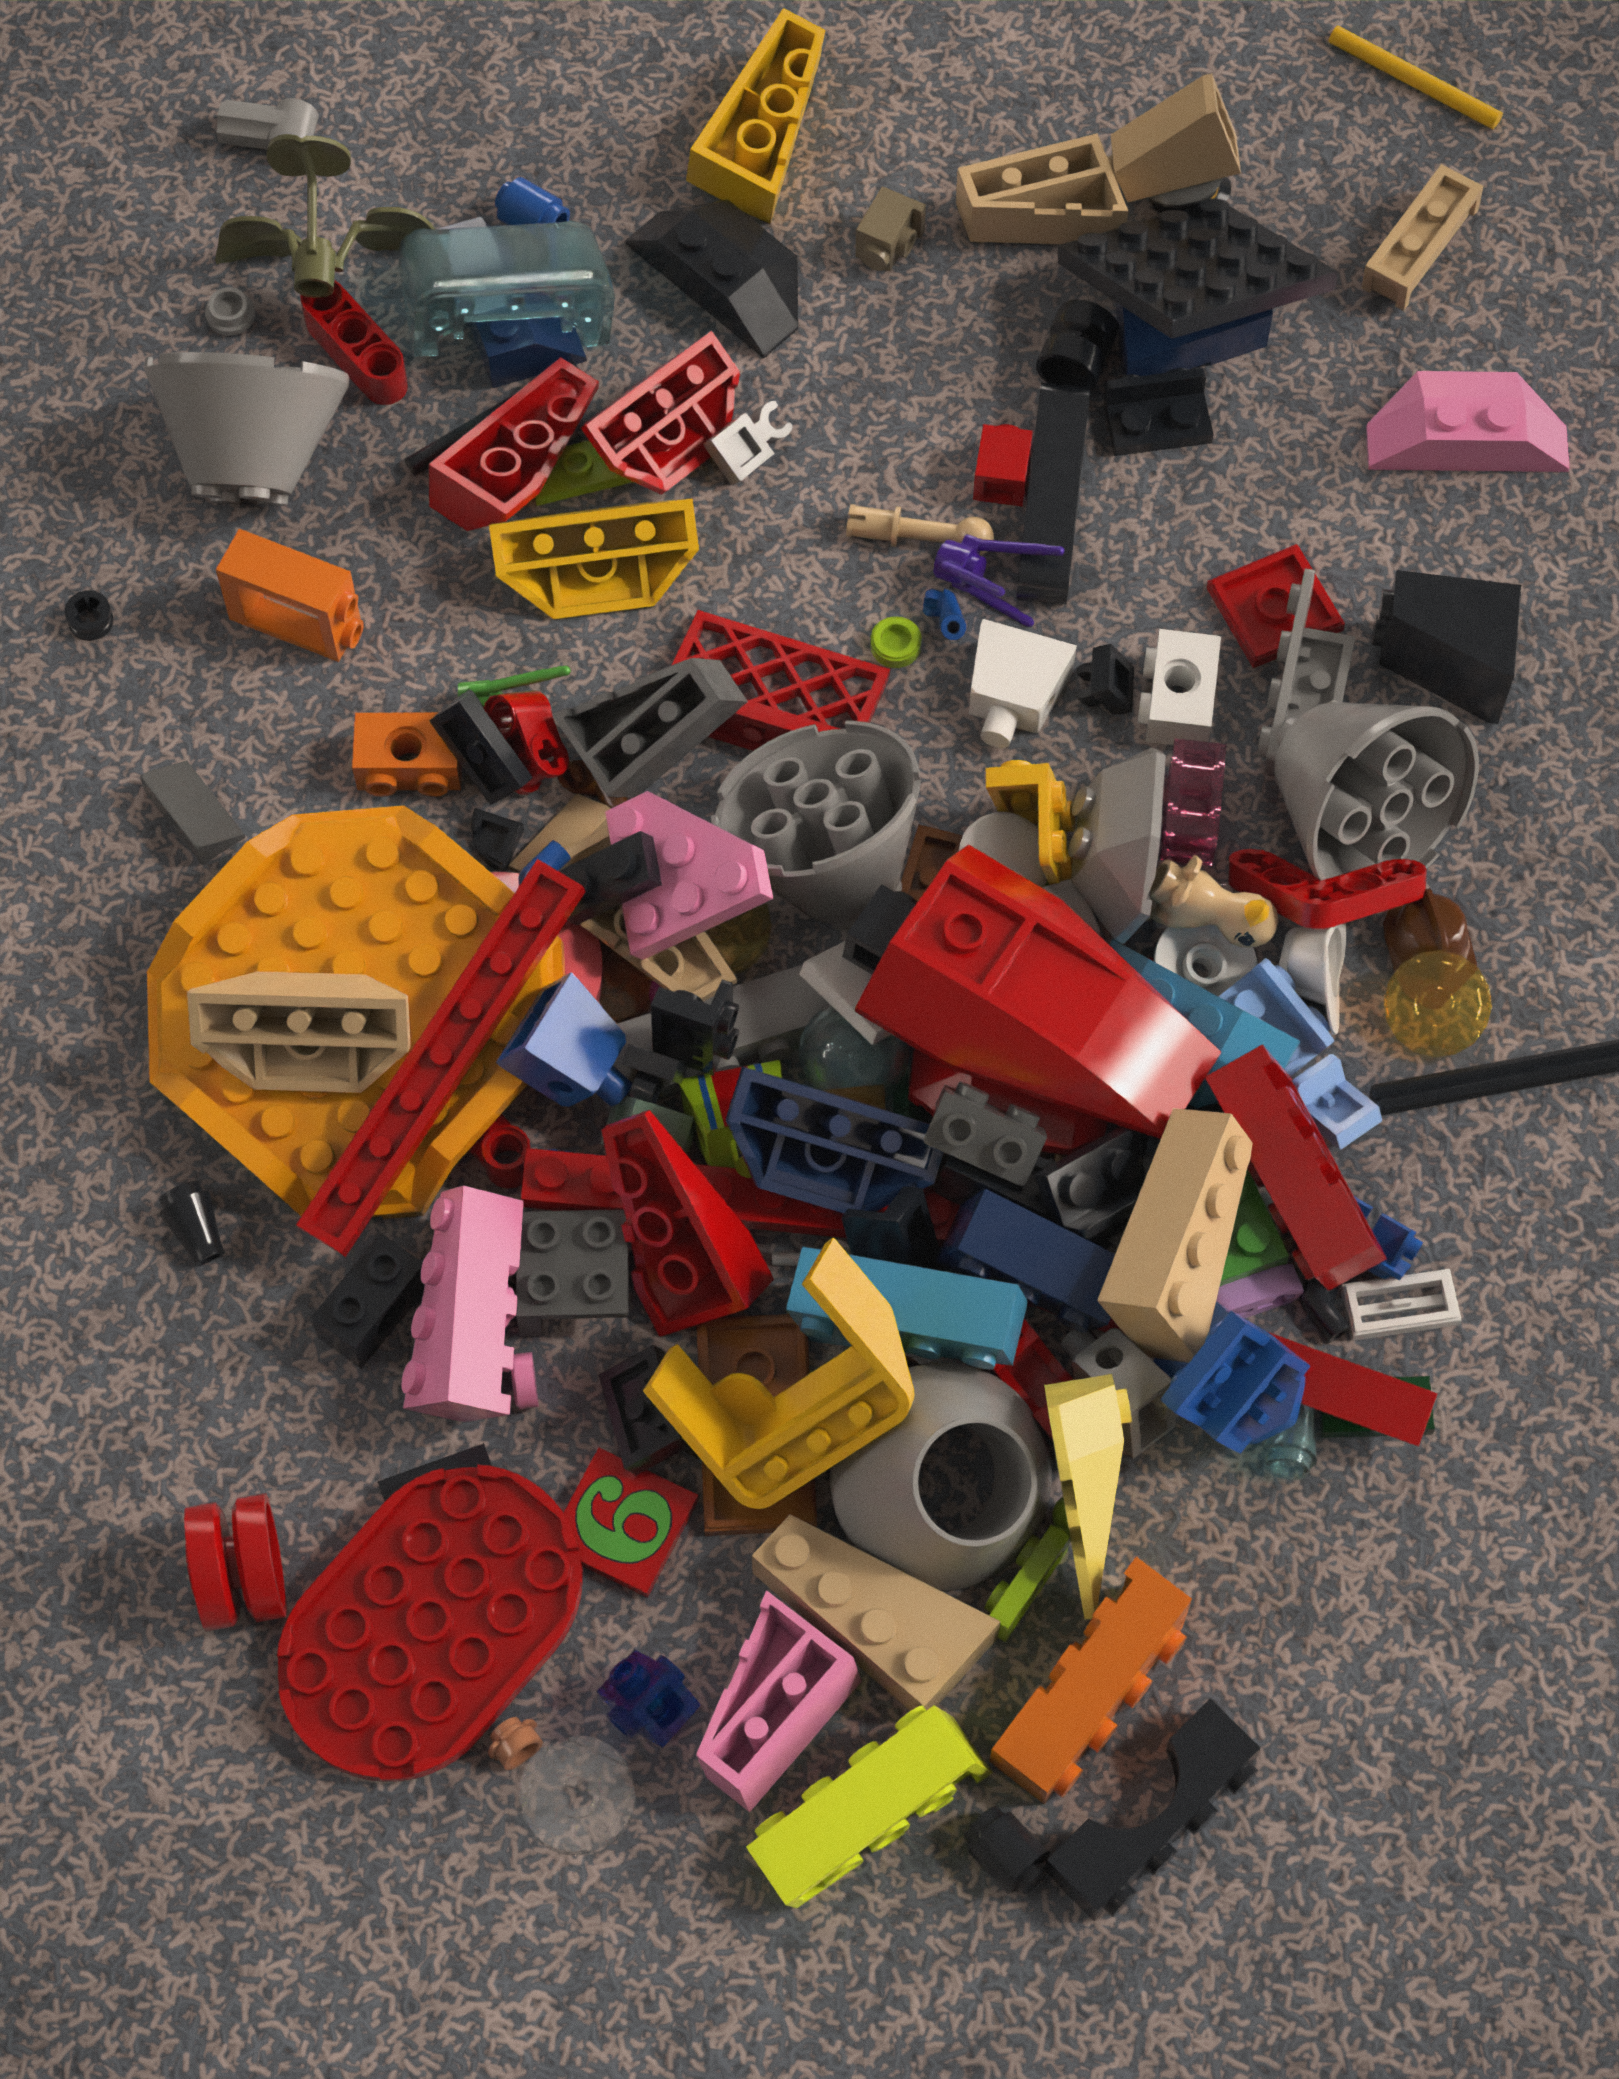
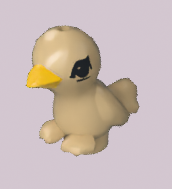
M1194 855L1184 867L1169 859L1164 860L1157 867L1150 891V899L1152 900L1151 913L1146 921L1153 919L1157 923L1179 929L1196 928L1211 924L1219 929L1229 943L1240 948H1253L1266 944L1275 934L1279 921L1277 910L1271 901L1256 893H1232L1225 890L1206 871L1200 870L1202 860L1198 856Z

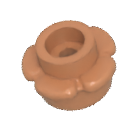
M511 1717L502 1722L490 1735L493 1743L488 1750V1756L491 1759L499 1760L506 1770L517 1768L535 1755L542 1747L543 1741L534 1730L537 1727V1723L533 1719H526L521 1722L518 1717Z

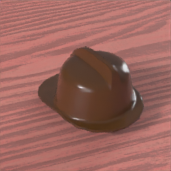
M1431 888L1425 889V895L1422 899L1388 910L1383 922L1384 939L1396 980L1402 992L1418 1005L1429 1009H1440L1477 971V961L1464 913L1459 905L1450 898L1433 894Z

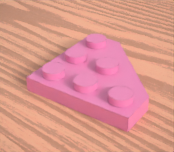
M649 791L605 812L611 845L639 831L653 837L662 885L622 904L630 955L644 960L773 899L764 850Z

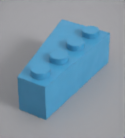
M802 1246L786 1311L799 1326L800 1331L810 1341L851 1347L852 1345L843 1336L839 1328L802 1285L821 1251L820 1249ZM849 1255L892 1307L904 1353L928 1359H939L940 1357L961 1359L962 1362L982 1369H994L995 1364L1013 1366L1028 1303L1019 1285Z

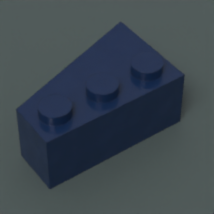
M1117 303L1116 318L1119 325L1118 339L1122 376L1129 374L1138 376L1160 374L1175 368L1191 369L1206 363L1213 365L1267 347L1273 311L1272 309L1171 339Z
M984 1189L960 1205L934 1263L962 1275L1017 1284L1028 1301L1027 1306L1033 1308L1038 1306L1057 1314L1056 1319L1060 1323L1079 1332L1086 1333L1089 1328L1096 1330L1106 1326L1111 1319L1097 1300L1115 1257L1114 1253L987 1189Z

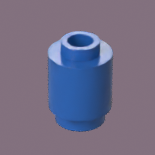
M518 177L512 182L508 181L503 184L495 199V207L498 208V220L536 242L546 241L550 244L555 243L562 236L568 225L570 210L563 206L562 200L523 177Z

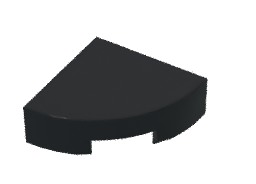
M475 808L471 819L475 848L487 865L498 872H506L524 832V825Z

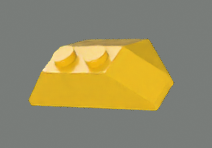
M693 498L559 513L489 525L496 577L552 619L655 606L689 561L699 551Z

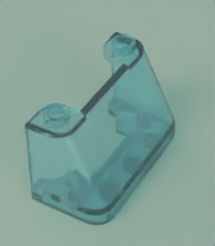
M565 221L560 223L433 230L418 229L401 241L398 264L413 357L438 356V342L444 336L453 332L454 339L464 338L465 322L560 317L562 332H572V327L578 328L583 334L585 346L609 345L615 295L610 272L594 232L588 225L576 221Z

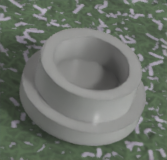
M226 287L212 294L206 305L205 316L209 327L213 331L221 335L233 336L243 333L252 325L255 319V309L252 300L241 290Z

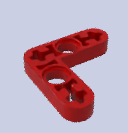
M1243 849L1233 852L1229 856L1228 883L1239 892L1256 893L1271 901L1278 914L1300 926L1312 929H1325L1422 899L1425 895L1427 870L1425 865L1415 860L1392 859L1325 880H1319L1312 874L1271 852L1260 849Z

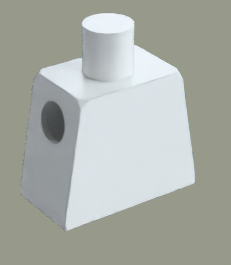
M986 619L982 620L971 685L969 714L986 719L980 734L981 739L986 744L996 748L1009 747L1015 728L1036 734L1039 733L1072 675L1077 645Z

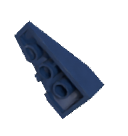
M482 216L436 229L442 251L492 388L538 376L560 357L567 362L572 360L575 364L587 361L572 318Z

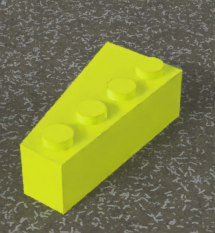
M923 1705L916 1707L895 1724L898 1732L882 1745H879L877 1741H872L863 1746L849 1758L850 1769L834 1781L830 1776L820 1779L801 1795L805 1803L787 1816L783 1811L772 1815L755 1829L754 1832L758 1838L747 1845L746 1848L786 1906L800 1907L861 1865L864 1860L859 1852L867 1846L872 1852H877L903 1836L910 1827L907 1818L915 1812L919 1817H923L931 1812L936 1813L954 1800L952 1796L957 1791L954 1785L967 1776L971 1775L978 1784L993 1773L953 1716L935 1705L928 1710Z

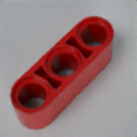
M334 280V291L327 297L310 298L300 294L307 330L338 366L349 375V378L366 397L380 405H391L400 401L408 389L403 354L344 287ZM383 373H390L386 376H378Z

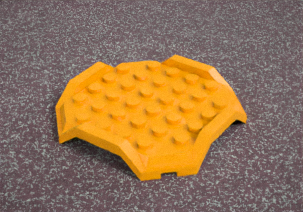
M404 805L292 814L247 841L179 914L167 932L147 970L149 1082L267 1185L297 1214L302 1216L511 900L514 892L437 826ZM558 935L372 1217L381 1216L383 1219L424 1216L456 1163L528 1085L501 1068L496 1061L540 990L565 976L564 944ZM257 971L363 974L408 995L411 1048L362 1093L252 1089L224 1069L207 1052L203 1054L191 1045L187 992L192 988Z

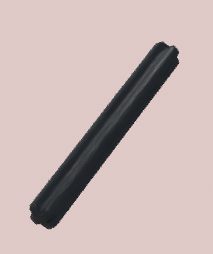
M1619 1039L1378 1083L1371 1086L1369 1099L1379 1106L1381 1115L1618 1072Z

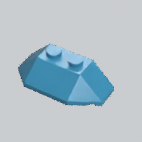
M1112 939L1109 945L1221 1051L1218 1060L1208 1075L1262 1044L1285 1070L1300 1043L1299 1040ZM1206 1079L1189 1103V1105L1197 1109L1219 1103Z

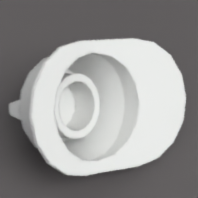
M1346 923L1325 929H1312L1303 926L1290 929L1285 936L1279 966L1285 969L1293 979L1296 986L1295 992L1299 997L1326 1005L1330 1030L1333 1035H1336L1339 1029L1340 1018L1339 978L1345 957Z

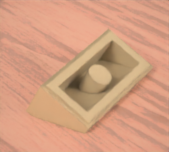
M576 794L508 865L509 869L514 873H520L552 840L558 842L564 849H567L608 826L605 812L611 808Z

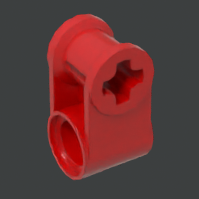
M536 690L490 696L485 702L483 709L533 777L515 792L520 795L531 794L538 790L542 780L545 778H556L565 773L569 764L568 752L560 738L547 697ZM553 756L554 760L549 763L547 759Z

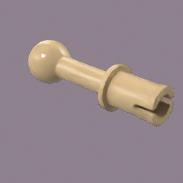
M851 504L849 509L850 519L847 521L846 537L855 536L891 541V547L897 546L898 537L944 543L950 539L962 543L964 536L969 534L980 539L994 540L991 525L980 517H968L959 524L901 517L902 507L896 506L894 511ZM980 551V556L984 555L988 551Z

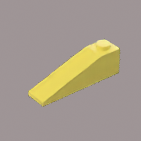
M1112 1374L1044 1385L1085 1620L1092 1619V1614L1098 1608L1124 1445L1121 1424L1132 1422L1127 1389L1115 1390Z

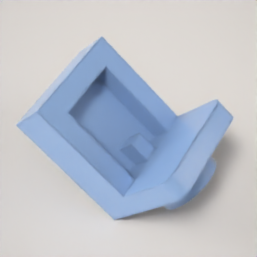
M1329 1054L1293 1079V1083L1319 1132L1339 1150L1382 1122L1379 1106L1345 1079L1341 1060L1334 1054Z

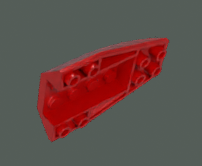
M969 844L945 862L891 939L854 1012L949 1069L1159 1139L1162 1138L1173 1108H1187L1205 1080V1076L1208 1075L1221 1054V1051L1066 903Z

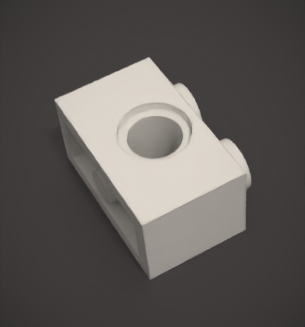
M1159 629L1157 647H1146L1143 678L1153 680L1151 693L1141 692L1137 722L1147 724L1145 742L1207 749L1212 726L1221 636ZM1181 686L1185 688L1187 692L1176 693L1171 691L1168 687Z

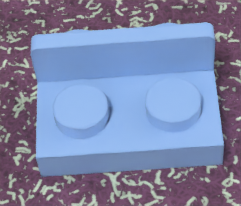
M1265 958L1218 997L1300 1041L1285 1068V1071L1291 1077L1331 1045L1334 1039L1329 1033L1330 1027L1324 1016L1314 1007H1307L1295 992V983L1288 972L1279 965H1273L1269 959Z

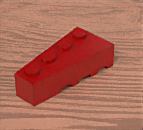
M1262 1044L1205 1076L1224 1111L1223 1113L1232 1114L1253 1143L1247 1169L1258 1187L1265 1186L1271 1196L1273 1203L1269 1204L1268 1208L1281 1232L1285 1234L1290 1231L1299 1248L1292 1251V1254L1308 1281L1316 1278L1330 1291L1386 1260L1387 1258L1290 1075Z

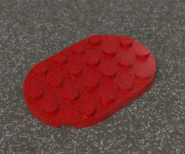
M477 1464L478 1467H462L449 1470L440 1468L421 1475L402 1486L380 1506L300 1597L287 1618L278 1644V1693L284 1712L293 1729L316 1756L341 1772L371 1781H405L432 1774L445 1768L469 1751L557 1650L569 1632L580 1604L583 1586L581 1554L576 1537L563 1511L542 1488L532 1481L503 1468Z

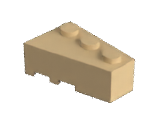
M1098 133L959 167L957 170L956 205L970 242L1064 244L1078 240L1079 236L1086 233L1100 234L1117 229L1122 223L1127 222L1128 219L1127 206Z

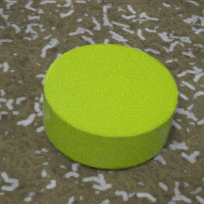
M898 616L885 618L878 622L872 630L870 641L872 655L880 664L886 667H906L912 664L921 652V632L917 625L907 618Z

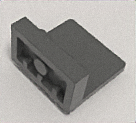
M623 1209L523 1212L520 1263L516 1271V1317L520 1337H542V1319L620 1318L628 1315V1242L624 1241L621 1227L626 1221Z

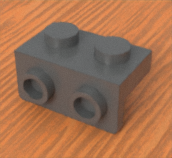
M959 1082L956 1089L944 1084L935 1104V1114L924 1136L925 1144L1019 1186H1024L1047 1139L1045 1129L1037 1125L1040 1117L1013 1104L1009 1105L1007 1112L986 1103L990 1096L988 1093L967 1083Z

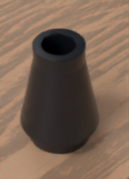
M191 1181L167 1191L159 1198L163 1208L159 1215L189 1253L196 1267L209 1263L225 1254L219 1236L210 1192L207 1190L203 1191L199 1181Z

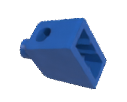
M572 972L540 990L496 1061L507 1072L561 1106L570 1107L592 1096L594 1093L610 1107H613L627 1095L632 1087V1082L613 1066L626 1044L625 1033Z

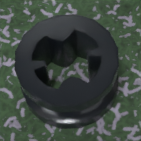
M85 590L78 592L65 605L64 613L70 631L79 639L86 641L100 639L108 634L113 626L114 617L109 602L103 594L97 591ZM92 608H97L99 618L94 622H90L89 618H87L86 623H82L79 613L84 609H88L89 613H92Z

